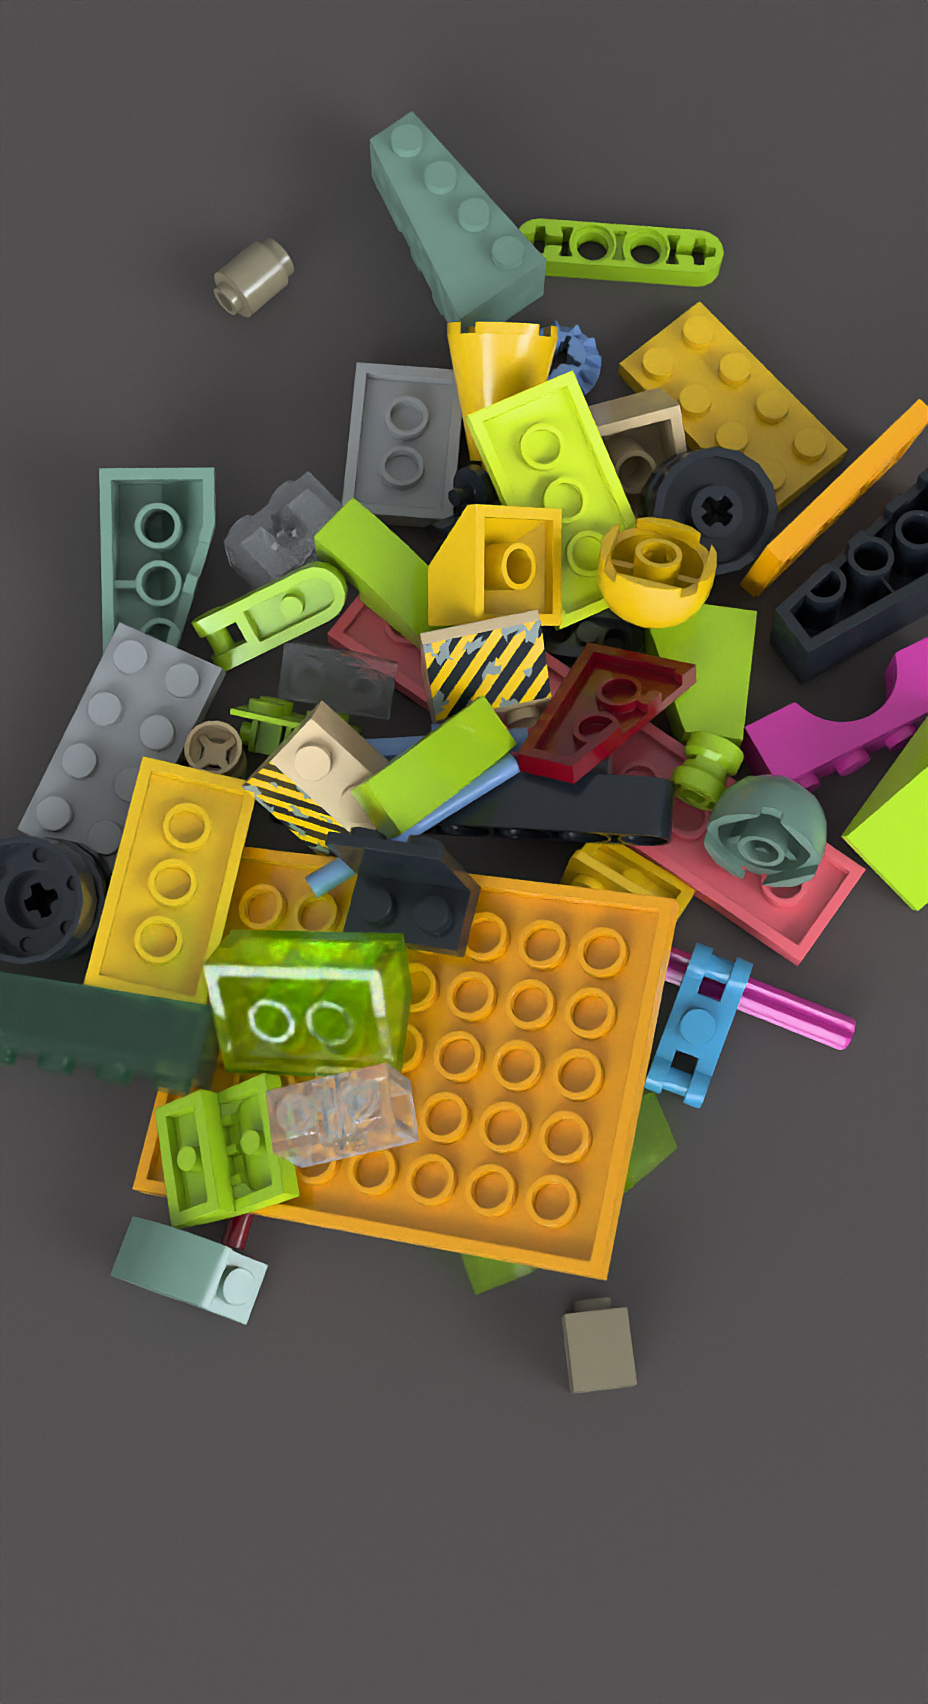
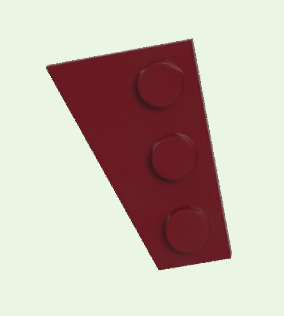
M588 642L517 753L519 771L575 784L697 682L696 664Z

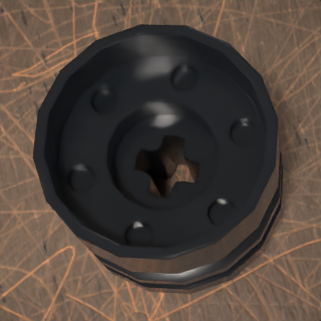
M21 835L0 840V960L17 964L59 962L80 958L93 950L112 876L110 869L100 855L83 843L61 838ZM53 890H55L57 892L58 899L50 904L51 910H49L47 908L46 900H49L53 897Z

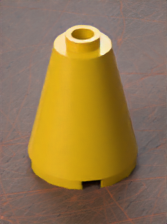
M461 322L447 323V338L470 461H481V467L487 473L488 471L465 418L469 414L546 382L558 342L557 326L544 328L543 336H539L540 324L475 322V327L468 326V333H461Z

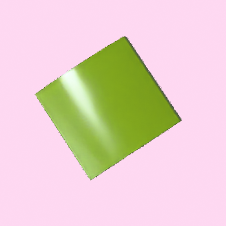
M263 1073L218 1093L200 1089L155 1108L171 1227L182 1229L215 1222L263 1209L300 1196L280 1076Z

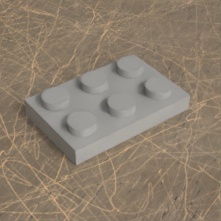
M357 362L342 507L354 497L385 525L425 528L432 523L454 515L455 506L450 503L448 493L454 489L453 480L458 471L462 413L453 369Z

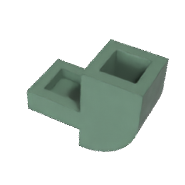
M133 1216L110 1276L247 1325L268 1265L234 1252L232 1248L195 1234Z

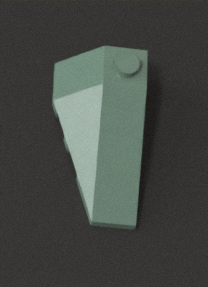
M99 468L103 654L119 622L178 648L216 528L215 468Z

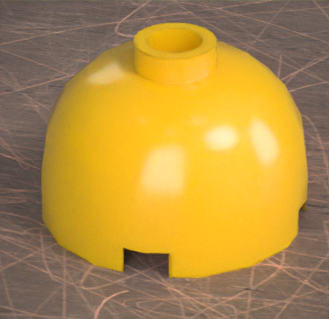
M637 518L635 528L625 529L619 532L620 524L611 527L601 540L598 562V587L610 610L623 620L643 628L659 629L672 627L691 619L705 603L713 586L717 567V552L711 545L708 552L699 543L700 532L693 527L671 519Z

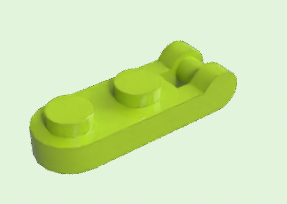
M316 561L297 568L223 606L203 613L194 619L191 624L199 638L206 637L214 651V654L211 656L213 663L227 671L332 620L340 613L347 600L348 586L345 577L338 568L329 563ZM236 622L245 639L234 642L226 627Z

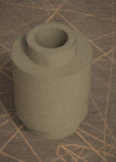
M265 238L262 242L253 241L214 274V281L217 286L214 288V295L228 313L232 315L239 313L244 317H250L288 285V277L294 273V265L286 251L275 240Z

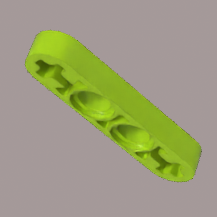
M543 218L529 220L519 228L533 245L534 241L540 240L545 242L544 253H541L546 259L545 276L699 287L706 286L717 278L724 254L723 246L719 239L710 232L702 230ZM562 241L569 242L567 256H561ZM593 241L604 246L607 253L598 260H588L579 254L577 248L585 242ZM646 245L654 248L660 258L651 264H642L634 260L630 252L638 246ZM670 249L676 250L675 264H668ZM693 252L703 253L704 265L694 264Z

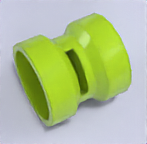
M695 731L691 733L683 750L687 760L684 761L683 765L674 768L669 780L675 784V797L695 808L712 811L720 796L726 790L725 783L727 778L736 775L744 755L735 744L721 736L706 731Z

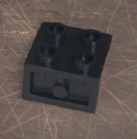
M352 827L349 834L328 832L325 845L358 875L343 933L351 940L464 957L481 887L464 870V865L455 860L445 850L444 843L422 835H410L407 842L388 840L387 836L383 833L364 827Z

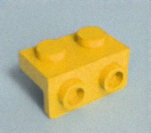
M586 843L582 850H576L572 855L560 881V885L674 898L679 905L676 922L696 891L668 871L625 845Z

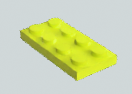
M572 370L469 414L465 418L502 506L562 509L561 626H554L556 631L609 608L598 587V562L601 540L610 528L620 524L619 532L635 528L636 518Z

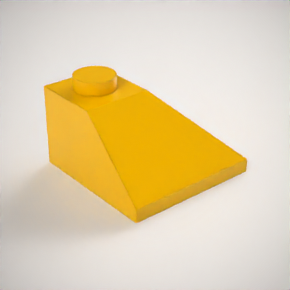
M482 504L467 505L428 566V626H459L537 609L541 626H561L562 509Z

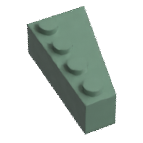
M413 111L370 139L372 179L398 231L403 233L410 247L411 257L418 271H422L432 291V299L440 315H444L447 323L461 322V333H468V326L475 327V322H505L543 296L546 259Z

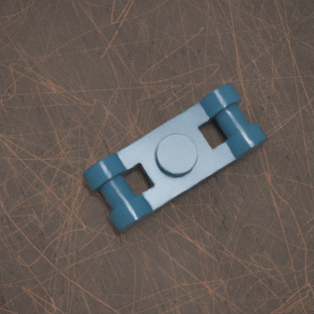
M699 942L696 943L644 1085L645 1089L658 1094L664 1089L683 1096L682 1103L700 1109L705 1098L711 1077L754 964L739 957H736L733 962L712 954L714 948ZM703 977L726 984L720 1000L698 992ZM676 1050L698 1058L693 1074L671 1067Z

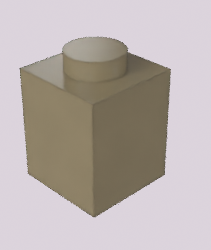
M610 1297L575 1301V1313L564 1314L561 1318L570 1394L626 1388L637 1385L627 1307L612 1308Z

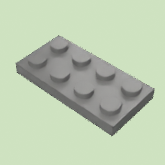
M119 622L17 829L29 836L61 838L83 843L100 855L111 873H113L142 757L182 765L185 759L184 743L195 726L203 722L226 675L225 671L219 666Z

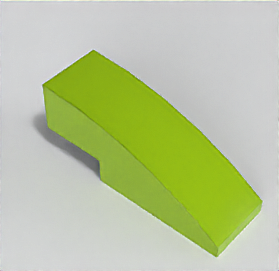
M354 497L314 536L316 556L323 562L338 568L346 581L359 591L360 601L418 649L421 650V633L454 627L428 626V565Z
M482 695L389 761L390 763L353 788L351 793L378 832L383 833L387 836L388 840H391L405 833L503 757L517 743L485 696Z

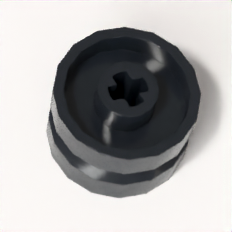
M709 447L674 454L657 466L641 490L637 514L638 518L671 519L693 527L700 532L699 543L708 552L711 545L717 552L715 575L740 570L761 555L774 533L778 507L773 484L760 464L740 451ZM704 501L711 508V515L706 521L702 520V516L707 512L701 507Z

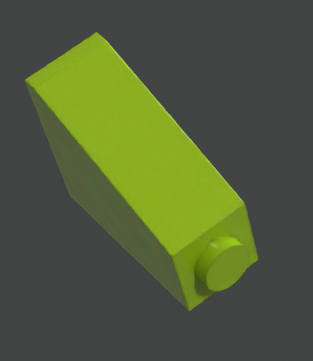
M703 604L691 619L677 626L659 629L644 628L645 639L643 646L646 654L696 664L697 682L665 708L674 738L682 745L686 746L692 732L706 731L721 736L740 748L744 734L757 611Z

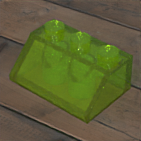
M232 929L203 964L225 1072L398 1080L401 1076L412 995V983L403 933Z

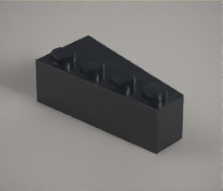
M928 467L918 476L917 482L903 495L899 493L885 506L883 514L865 531L863 529L858 531L846 543L845 549L830 563L825 562L775 609L769 643L800 685L928 614Z

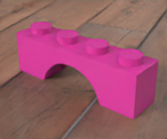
M928 637L894 654L884 672V705L868 717L850 722L829 721L809 713L794 702L745 726L743 740L739 749L743 752L744 759L753 775L770 774L786 776L812 793L821 785L819 779L835 771H838L841 777L849 775L862 768L871 760L869 754L885 746L888 747L890 752L905 747L928 716Z

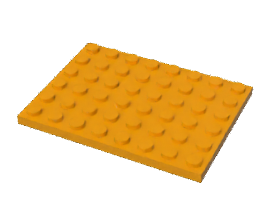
M244 846L204 1015L183 1010L178 1011L132 1189L144 1194L167 1198L155 1108L200 1089L218 1093L260 1074L267 1073L280 1076L300 1196L249 1212L250 1214L607 1281L679 910L676 900L668 897L469 874L481 889L464 957L351 940L343 933L357 874L317 898L307 884L305 877L336 859V857Z

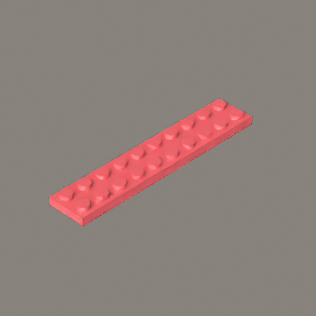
M358 595L327 633L328 642L429 711L421 678V650L361 602ZM545 651L552 699L571 668ZM650 722L607 756V758L612 759V775L650 776L667 780L670 779L674 768L683 765L684 761L687 760L683 752L685 746ZM533 727L527 729L528 735L532 731ZM510 751L512 756H517L518 752ZM728 777L725 783L726 789L737 781ZM675 796L670 844L663 846L625 845L696 890L694 896L797 967L866 870L826 842L823 859L818 865L816 874L810 881L794 887H769L762 885L768 875L764 873L758 875L747 870L744 879L730 874L714 862L704 847V837L707 832L706 824L712 811L695 808Z

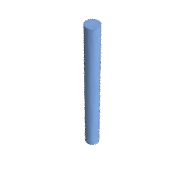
M507 752L445 803L405 833L391 840L407 842L408 836L420 835L518 774L520 772L518 763L511 753ZM337 857L305 877V880L314 895L319 898L356 875V873Z

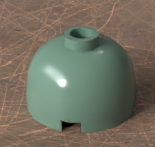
M770 774L747 776L724 790L709 815L706 824L707 832L704 837V847L714 862L730 874L744 879L746 870L758 875L763 873L768 875L762 883L764 886L794 887L810 881L816 874L818 865L823 859L825 852L827 821L823 808L816 797L791 778Z

